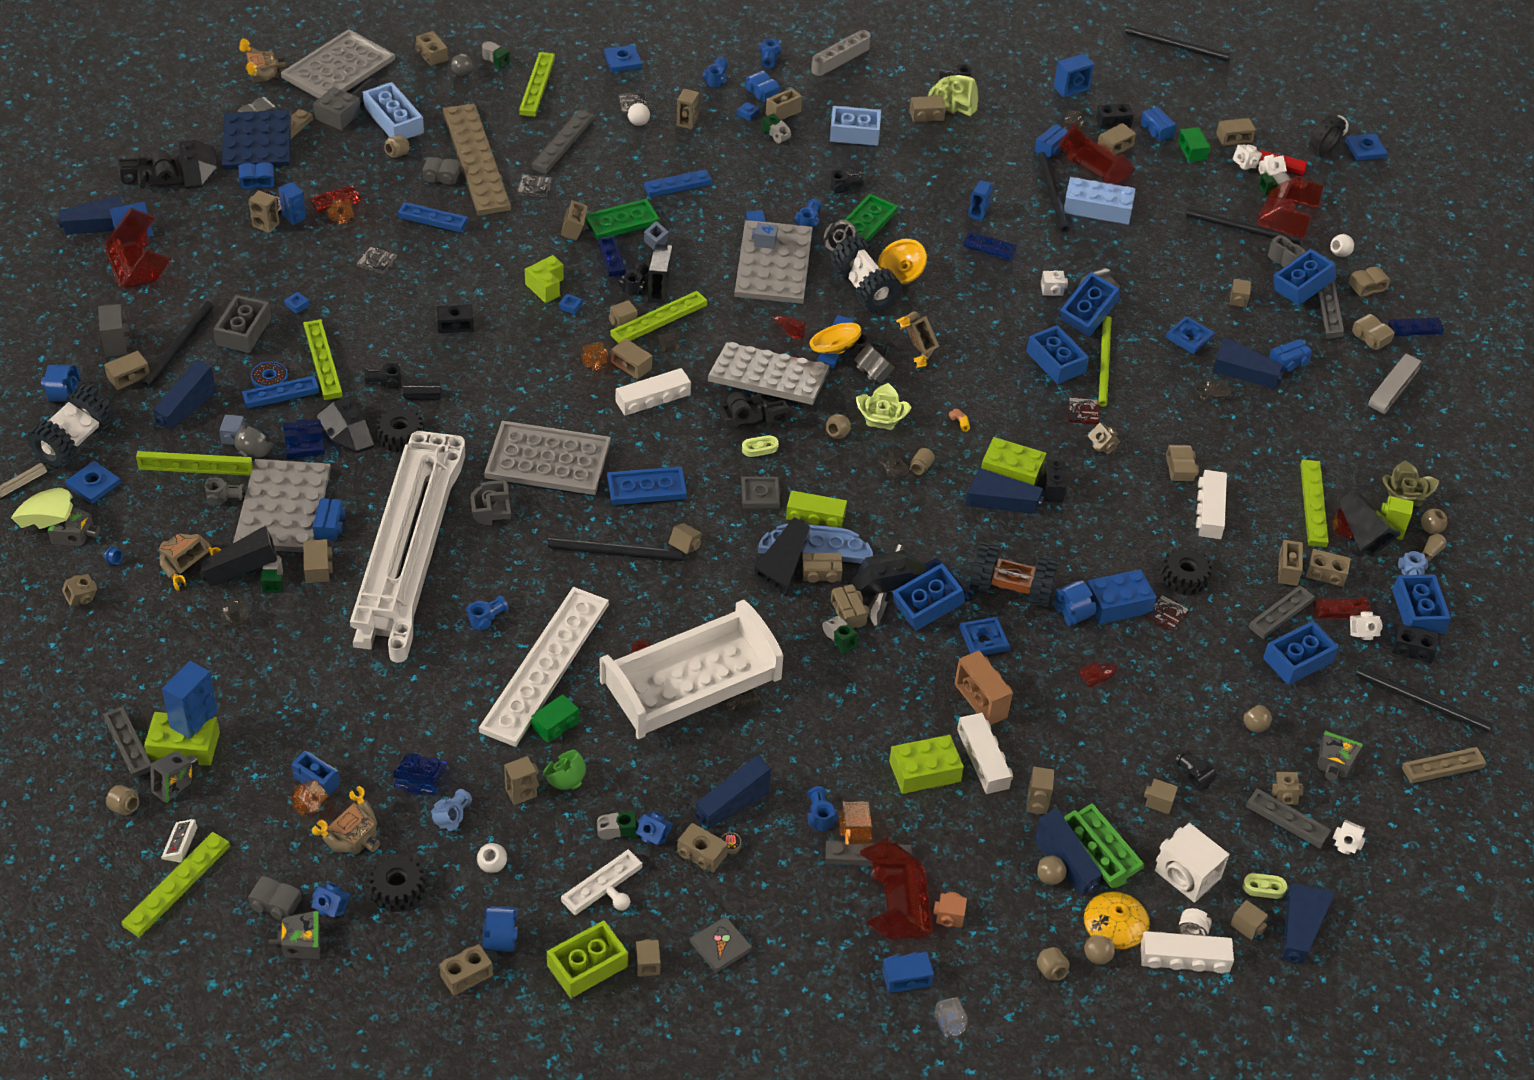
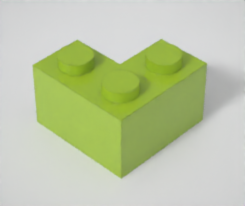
M552 255L525 268V285L540 299L547 303L560 297V282L564 280L563 264L555 256Z
M1389 496L1387 502L1382 504L1380 513L1400 532L1401 535L1396 539L1403 540L1412 516L1414 502Z

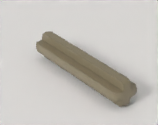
M39 463L1 484L0 498L47 472L45 465Z

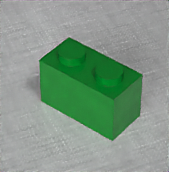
M1200 128L1181 129L1178 143L1188 162L1207 160L1208 153H1210V144L1207 143L1205 135L1201 132Z
M562 694L531 716L532 729L549 743L579 722V708Z

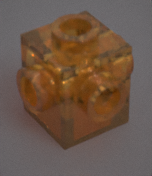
M343 199L333 200V203L329 205L330 208L327 209L328 218H332V222H337V225L345 224L347 220L354 218L351 201L343 202Z
M603 342L582 346L583 354H581L583 364H586V368L592 367V370L603 368L602 364H606L608 359V352L604 349Z
M311 780L299 784L293 790L294 794L289 800L293 803V808L301 814H314L322 807L321 803L329 795L317 780Z

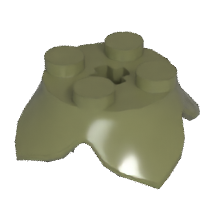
M1406 460L1394 468L1392 476L1388 474L1382 478L1390 496L1413 501V506L1416 507L1421 506L1423 500L1435 492L1439 480L1430 476L1420 478L1418 470Z

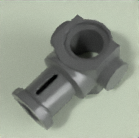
M209 478L205 482L208 505H221L228 498L244 500V484L228 485V482H224L221 478Z

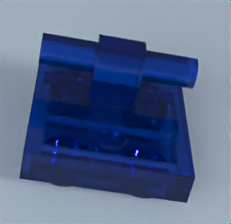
M302 419L292 423H283L287 459L325 455L321 419L309 421Z
M415 753L406 754L394 770L393 778H396L394 787L419 795L422 793L436 795L437 787L433 786H435L445 772L447 762L435 757H420V755Z

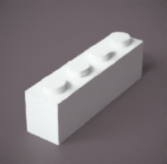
M680 368L616 388V403L624 415H629L691 395V381L683 369Z
M1204 470L1203 477H1199L1198 488H1201V490L1198 491L1197 501H1200V503L1197 505L1196 512L1199 515L1196 520V528H1199L1198 536L1215 539L1222 538L1225 527L1227 473Z
M983 713L960 717L957 731L985 793L989 794L1009 789L1011 780H1013V773L1011 768H1008L1005 763L1004 753L999 750L998 740L991 732L990 722L985 719Z
M1144 931L1141 940L1142 966H1149L1151 968L1164 967L1174 970L1190 969L1198 972L1215 971L1217 973H1230L1234 962L1232 938Z

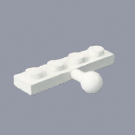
M627 850L561 896V902L576 915L607 893L613 899V905L617 910H626L630 905L629 896L625 893H618L614 888L642 868V862Z

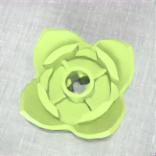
M889 383L878 387L872 397L866 394L856 397L857 406L864 415L866 424L871 427L892 430L898 421L904 418L911 410L909 403L905 401L899 402L897 391Z

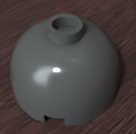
M838 220L839 222L831 223L825 231L824 240L826 247L832 252L834 248H838V243H843L845 238L849 240L850 236L854 238L855 235L859 236L855 226L847 220Z
M241 425L234 437V444L239 451L238 455L240 457H252L253 460L261 459L273 447L271 440L268 443L265 441L266 436L250 426L245 429L244 425Z

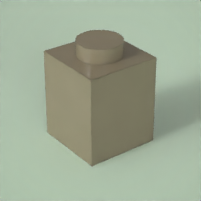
M1233 280L1230 292V305L1247 308L1251 281Z
M629 300L610 307L609 320L616 327L637 318V309Z
M682 523L674 526L668 543L688 554L700 547L702 533Z
M1154 779L1152 785H1147L1144 797L1147 798L1145 806L1169 814L1178 786Z
M1246 900L1234 913L1230 925L1253 940L1257 934L1262 935L1267 928L1265 922L1268 914Z
M645 939L636 941L638 976L660 975L658 940Z

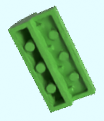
M1093 803L1079 812L1074 810L1064 816V819L1102 873L1103 879L1111 888H1117L1126 884L1129 877L1144 868V863Z

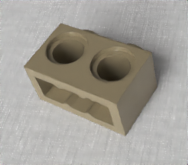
M434 31L416 36L415 48L431 66L448 61V49Z
M258 190L249 199L252 225L255 228L271 233L279 224L277 200L275 196Z
M571 200L564 216L562 236L577 241L584 226L587 211L586 205Z
M1313 549L1308 563L1306 578L1344 587L1351 558Z
M528 756L505 764V789L513 805L537 797L539 782L536 775L539 772L536 764L531 763Z
M480 944L468 947L462 953L449 957L439 964L440 976L453 996L493 976L492 962Z

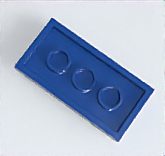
M682 467L607 472L611 505L687 499Z

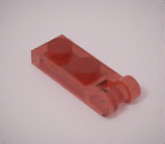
M353 185L310 197L311 204L317 212L349 202L357 203L361 200L360 194L356 192V188Z
M1365 596L1358 599H1315L1314 601L1317 618H1350V616L1361 615V612H1372L1371 608L1368 607L1369 600Z

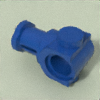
M769 38L764 39L763 43H760L759 53H762L761 64L764 68L771 69L774 67L775 60L778 59V55H781L782 45H779L778 40Z
M716 58L714 64L709 65L707 70H704L703 79H706L705 84L711 87H721L722 83L726 82L727 74H725V69L728 67V61L725 58Z
M816 199L809 200L807 207L801 208L800 212L796 213L794 222L798 226L812 227L813 232L820 222L818 211L821 210L822 204Z
M499 595L490 603L476 601L469 604L466 611L470 625L479 631L487 629L491 625V620L495 619L496 614L508 611V605L504 597Z
M821 786L813 787L807 793L808 798L812 802L810 806L811 813H807L809 826L812 825L813 830L827 831L834 827V822H839L837 809L834 810L833 805L829 801H826L825 788Z

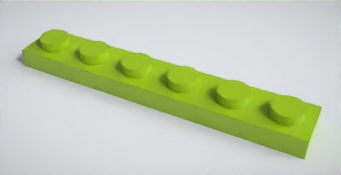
M539 52L519 109V115L536 116L555 60V54Z
M695 291L612 329L611 336L618 343L624 339L634 340L707 306V300L698 291Z
M321 319L303 322L324 400L342 397L341 387Z
M137 451L136 455L139 470L251 476L253 468L252 457Z
M1302 460L1300 466L1308 546L1327 547L1328 532L1320 461Z
M212 832L122 921V926L140 938L230 847L229 841Z

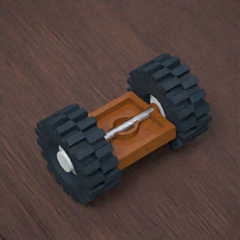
M980 542L971 575L970 589L989 593L991 585H994L998 588L1015 590L1018 593L1029 594L1030 592L1028 603L1048 607L1059 560L1039 556L1037 566L1033 567L998 559L1000 546Z

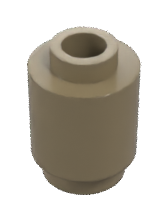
M927 448L919 449L911 461L910 468L912 472L917 475L927 472L935 460L933 452Z

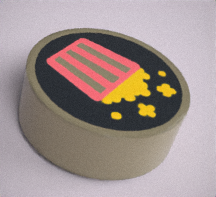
M732 832L722 835L721 839L728 843L727 854H735L741 849V838L739 835Z

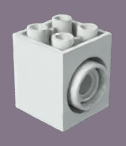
M1188 823L1184 828H1178L1170 840L1166 839L1161 844V852L1156 859L1155 871L1195 903L1222 878L1229 853L1192 824Z

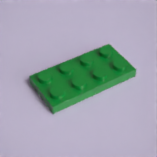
M869 194L844 220L854 225L859 237L862 236L869 242L896 214L898 206Z
M647 199L588 213L585 216V222L596 240L650 227L656 221L660 224L659 217Z

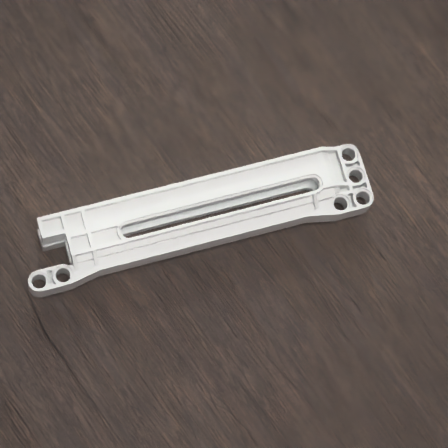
M416 431L412 433L409 443L405 445L350 620L351 627L357 629L353 640L354 648L371 650L375 635L389 637L390 659L396 663L407 659L413 640V622L450 490L461 472L465 458V441L461 436ZM429 481L402 573L397 578L426 482Z

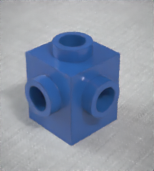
M653 811V813L644 814L639 818L636 834L642 836L641 839L646 843L663 844L669 836L673 823L665 820V816L661 813Z
M335 883L318 886L313 893L311 907L317 909L319 914L323 916L337 917L344 914L351 894L341 890V887Z

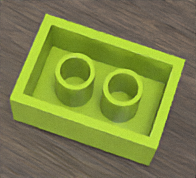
M993 437L982 461L981 468L1036 486L1044 468L1046 453Z
M154 712L144 744L149 760L157 761L176 751L186 758L194 755L199 765L211 766L220 734L217 717L209 719L202 729L189 739L170 728L167 713Z
M951 735L891 746L889 762L902 794L961 782L964 766Z
M602 921L548 950L547 966L568 996L572 998L627 968L628 952L607 923Z

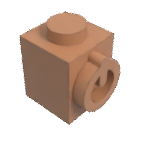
M955 892L941 893L940 902L935 901L933 914L937 915L936 924L962 928L967 898Z

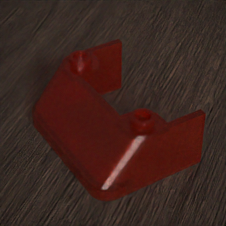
M1074 123L1058 144L1067 154L1066 158L1073 163L1074 161L1080 163L1103 178L1104 183L1117 185L1135 171V168L1123 154L1117 157L1086 137Z
M1301 176L1292 177L1270 191L1258 215L1257 223L1262 227L1304 239L1311 215L1296 211V205L1292 201L1318 208L1325 184L1304 179Z
M133 208L128 210L105 245V251L117 284L124 288L155 282L160 278L161 273L171 261V257L146 249L143 253V248L149 242L146 231L155 220V216Z
M890 838L883 839L860 850V854L873 863V877L884 885L887 912L868 920V925L888 939L924 938L933 933L926 872L922 863Z

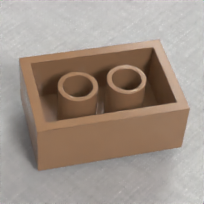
M980 651L960 658L955 685L976 713H983L985 719L990 722V725L1008 718L1013 692L1011 687L1002 680L1000 673L994 670L988 658L984 657Z

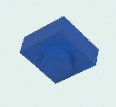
M748 102L737 109V115L749 121L759 114V108Z
M296 292L284 300V305L297 314L310 306V302L306 297Z
M566 294L559 303V309L575 315L582 306L583 300Z

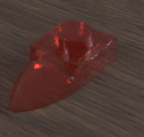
M787 316L773 317V320L786 330V335L802 340L805 332L804 322Z
M1339 508L1336 516L1332 519L1333 529L1339 536L1350 539L1353 533L1342 509Z
M1097 662L1080 668L1079 675L1089 687H1092L1111 678L1118 666L1113 664L1099 665Z

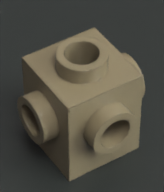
M1099 423L1087 435L1094 443L1092 446L1099 453L1103 451L1109 454L1121 442L1116 437L1118 433L1112 427H1107L1102 423Z
M89 574L75 575L70 579H66L62 592L71 607L91 602L97 591V586L91 580Z
M1276 772V783L1272 784V795L1276 796L1277 800L1286 805H1298L1299 796H1303V784H1299L1298 772Z

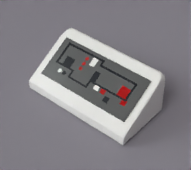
M194 819L176 822L161 857L163 860L181 863L185 859L197 829Z

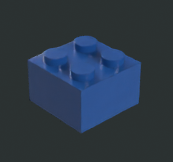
M1085 54L1058 61L1053 87L1063 97L1090 90L1094 63Z

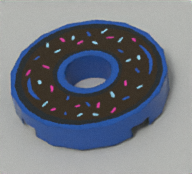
M272 361L258 364L251 372L252 384L256 388L287 382L288 378L285 366Z

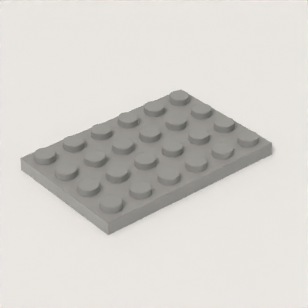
M348 29L282 71L281 77L319 99L332 87L345 92L394 61L395 54Z
M745 220L734 297L803 304L812 227L760 222L778 225L775 248L769 249L754 246L752 231L756 229L759 221Z
M727 342L708 375V381L813 405L829 372L830 365L819 361H809L805 358L791 357L788 354H777L770 350H760L752 346L746 347L734 342Z
M502 421L484 472V477L595 495L611 443V437Z
M255 459L233 543L266 526L274 541L275 551L304 552L303 541L315 540L313 524L319 500L325 497L331 465L325 463Z

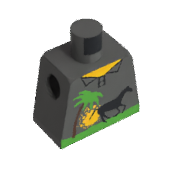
M72 507L67 521L51 525L48 533L51 544L81 546L85 543L88 536L97 538L100 533V527L93 525L91 514Z
M1325 731L1320 743L1318 768L1326 771L1325 777L1331 781H1335L1338 776L1347 777L1359 756L1363 744Z
M175 751L151 763V792L167 803L191 783L192 769L199 765L197 758L194 755L186 758L180 752Z
M319 911L283 918L282 931L269 932V945L282 944L285 957L320 959Z

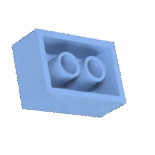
M833 106L830 141L878 146L881 110Z

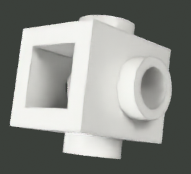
M1238 145L1232 160L1246 170L1257 168L1262 153L1256 150L1257 148L1253 145Z
M1274 155L1265 156L1264 160L1258 162L1261 174L1276 175L1279 172L1287 171L1283 155L1274 157Z
M1043 271L1041 280L1042 294L1052 296L1063 295L1064 289L1068 286V279L1065 278L1064 271Z
M1361 612V615L1350 616L1351 635L1361 637V640H1373V636H1380V631L1382 630L1380 616L1373 615V612Z
M1345 820L1342 828L1337 827L1333 839L1336 840L1335 846H1338L1340 852L1350 855V852L1355 853L1356 849L1361 850L1366 839L1362 837L1365 828ZM1346 836H1351L1353 840L1348 841Z

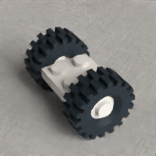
M855 235V238L850 236L849 240L845 238L842 244L838 243V248H834V254L830 256V263L841 278L845 280L850 279L858 291L856 296L866 310L871 313H879L880 310L885 311L888 306L889 308L892 307V303L898 301L896 298L901 296L902 284L890 269L881 268L880 270L873 259H876V252L868 241L862 236Z
M86 385L78 387L67 397L63 408L48 421H41L27 434L28 437L26 439L29 441L28 446L32 447L31 451L37 454L36 457L38 459L41 458L44 464L48 463V466H53L54 469H62L76 456L77 446L92 432L100 433L115 419V411L112 410L114 407L108 403V398L105 399L102 392L98 393V389H92L89 385L87 387Z

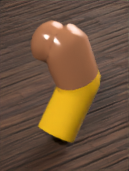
M955 408L949 412V417L952 420H959L962 431L966 432L970 429L968 417L960 409Z

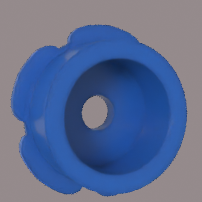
M109 547L104 554L105 561L110 566L113 564L118 565L123 558L122 551L117 547Z

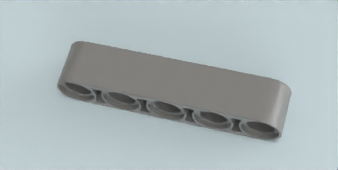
M865 30L858 31L812 57L811 72L814 75H823L866 52L870 47L871 34Z
M1405 354L1374 392L1368 406L1385 414L1417 374L1422 361Z

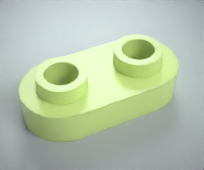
M770 435L746 439L742 443V452L748 457L772 454L778 450V439Z
M1251 873L1245 877L1243 889L1251 896L1279 899L1285 895L1287 883L1279 876Z

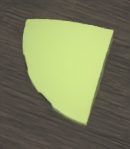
M961 75L945 77L939 80L928 94V96H942L946 110L952 113L960 111L971 116L977 110V84L975 79Z
M63 488L42 491L23 502L11 518L21 528L35 524L39 529L67 521L73 504L70 502L73 496L68 490Z

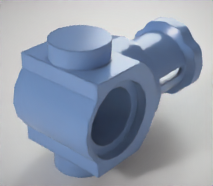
M1411 551L1405 553L1403 558H1399L1398 566L1402 570L1403 575H1424L1425 570L1428 568V559H1425L1424 554Z
M458 789L452 799H442L436 802L431 810L434 823L440 829L447 828L448 831L456 829L463 819V808L471 804V795L464 789Z

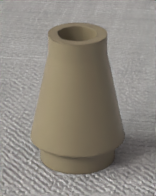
M1437 533L1429 536L1424 551L1421 554H1424L1425 559L1430 561L1446 547V539Z

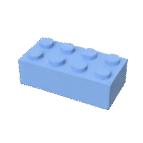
M393 82L363 92L364 108L389 137L403 135L407 139L424 133L422 115Z
M1070 177L1063 211L1067 214L1129 225L1135 188Z

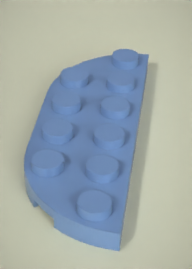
M788 524L777 526L776 530L770 533L767 532L760 540L758 553L765 554ZM809 525L810 534L803 553H841L842 562L861 564L866 557L873 556L868 542L865 543L859 538V534L851 530Z

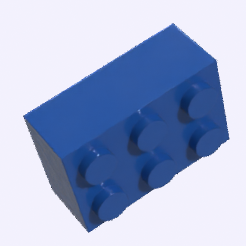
M1310 249L1273 275L1274 290L1295 304L1300 305L1336 279V264Z
M1090 272L1061 308V320L1090 337L1119 301L1120 289Z
M1058 325L1029 336L1026 352L1056 384L1086 373L1089 357Z
M943 563L893 591L895 605L915 631L965 603L963 589Z
M1141 569L1087 581V586L1093 595L1090 597L1091 602L1096 603L1095 617L1099 624L1144 615L1154 609L1157 597Z
M1398 575L1392 591L1403 624L1445 634L1451 617L1436 575Z
M1312 621L1268 643L1263 659L1290 685L1333 663L1339 647Z
M189 661L162 688L170 728L189 739L195 733H198L209 719H212L217 712L211 673L192 661Z

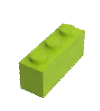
M791 490L787 504L786 520H792L793 517H796L812 525L842 528L847 500Z

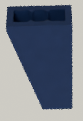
M115 196L59 210V218H56L59 228H63L65 234L115 231L109 209L124 205L120 196ZM127 217L125 224L128 228H131L129 217Z
M1223 337L1213 372L1274 389L1277 382L1281 383L1283 372H1280L1282 364L1227 337Z
M199 359L190 366L153 409L155 422L159 426L171 430L216 394L212 366Z
M979 468L967 492L965 505L1035 514L1037 508H1041L1044 501L1042 496L1043 488Z
M759 755L755 756L696 802L695 816L698 822L703 823L709 829L769 794L771 768Z
M1055 808L1041 816L1034 842L1046 856L1055 855L1064 861L1067 869L1065 877L1082 896L1088 892H1095L1100 886L1102 873L1060 811Z
M1291 883L1286 896L1282 948L1283 960L1304 964L1334 897V891Z

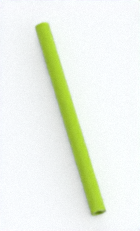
M1106 316L1102 323L1098 401L1101 407H1105L1108 402L1111 317Z

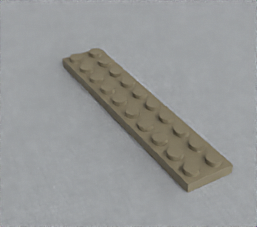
M475 104L443 108V115L477 215L511 211L507 193Z

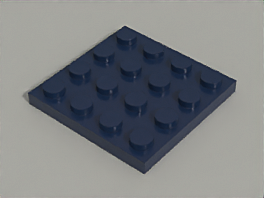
M291 110L224 113L222 168L238 169L239 165L246 163L255 165L271 163L273 166L290 165Z

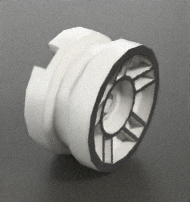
M1186 909L1182 913L1178 932L1185 935L1208 936L1212 920L1207 918V913L1201 910Z

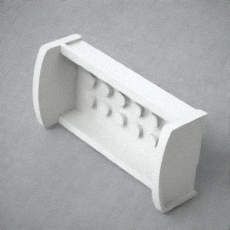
M745 600L736 602V610L733 613L617 660H613L609 655L600 657V683L607 685L635 727L637 739L645 737V733L771 680L774 682L780 680L782 677L783 652L759 614Z

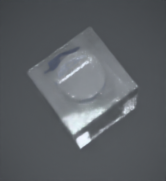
M958 996L937 1002L935 1017L944 1037L949 1035L956 1036L965 1031L968 1018Z

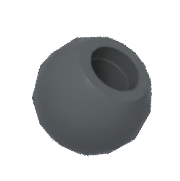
M459 54L453 58L451 69L457 76H467L473 69V62L469 56Z

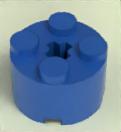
M48 365L45 377L41 379V385L46 391L47 401L66 402L67 397L78 388V381H81L80 372L73 365Z
M1077 580L1055 590L1056 602H1054V607L1058 613L1062 612L1068 626L1096 614V603H1092L1090 599L1093 595L1083 581Z
M485 906V922L482 937L484 951L510 952L515 950V941L517 940L515 921H517L518 908Z

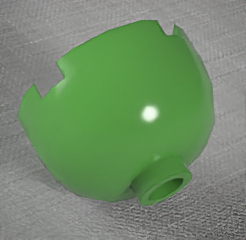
M570 750L559 755V761L555 764L551 761L544 769L543 775L554 788L559 790L571 788L574 790L582 784L581 781L586 773V764L579 752Z

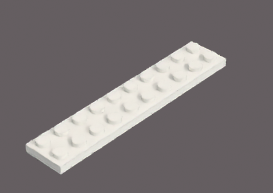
M575 587L572 588L480 725L479 733L515 747L518 745L531 725V716L542 708L608 607L609 600Z

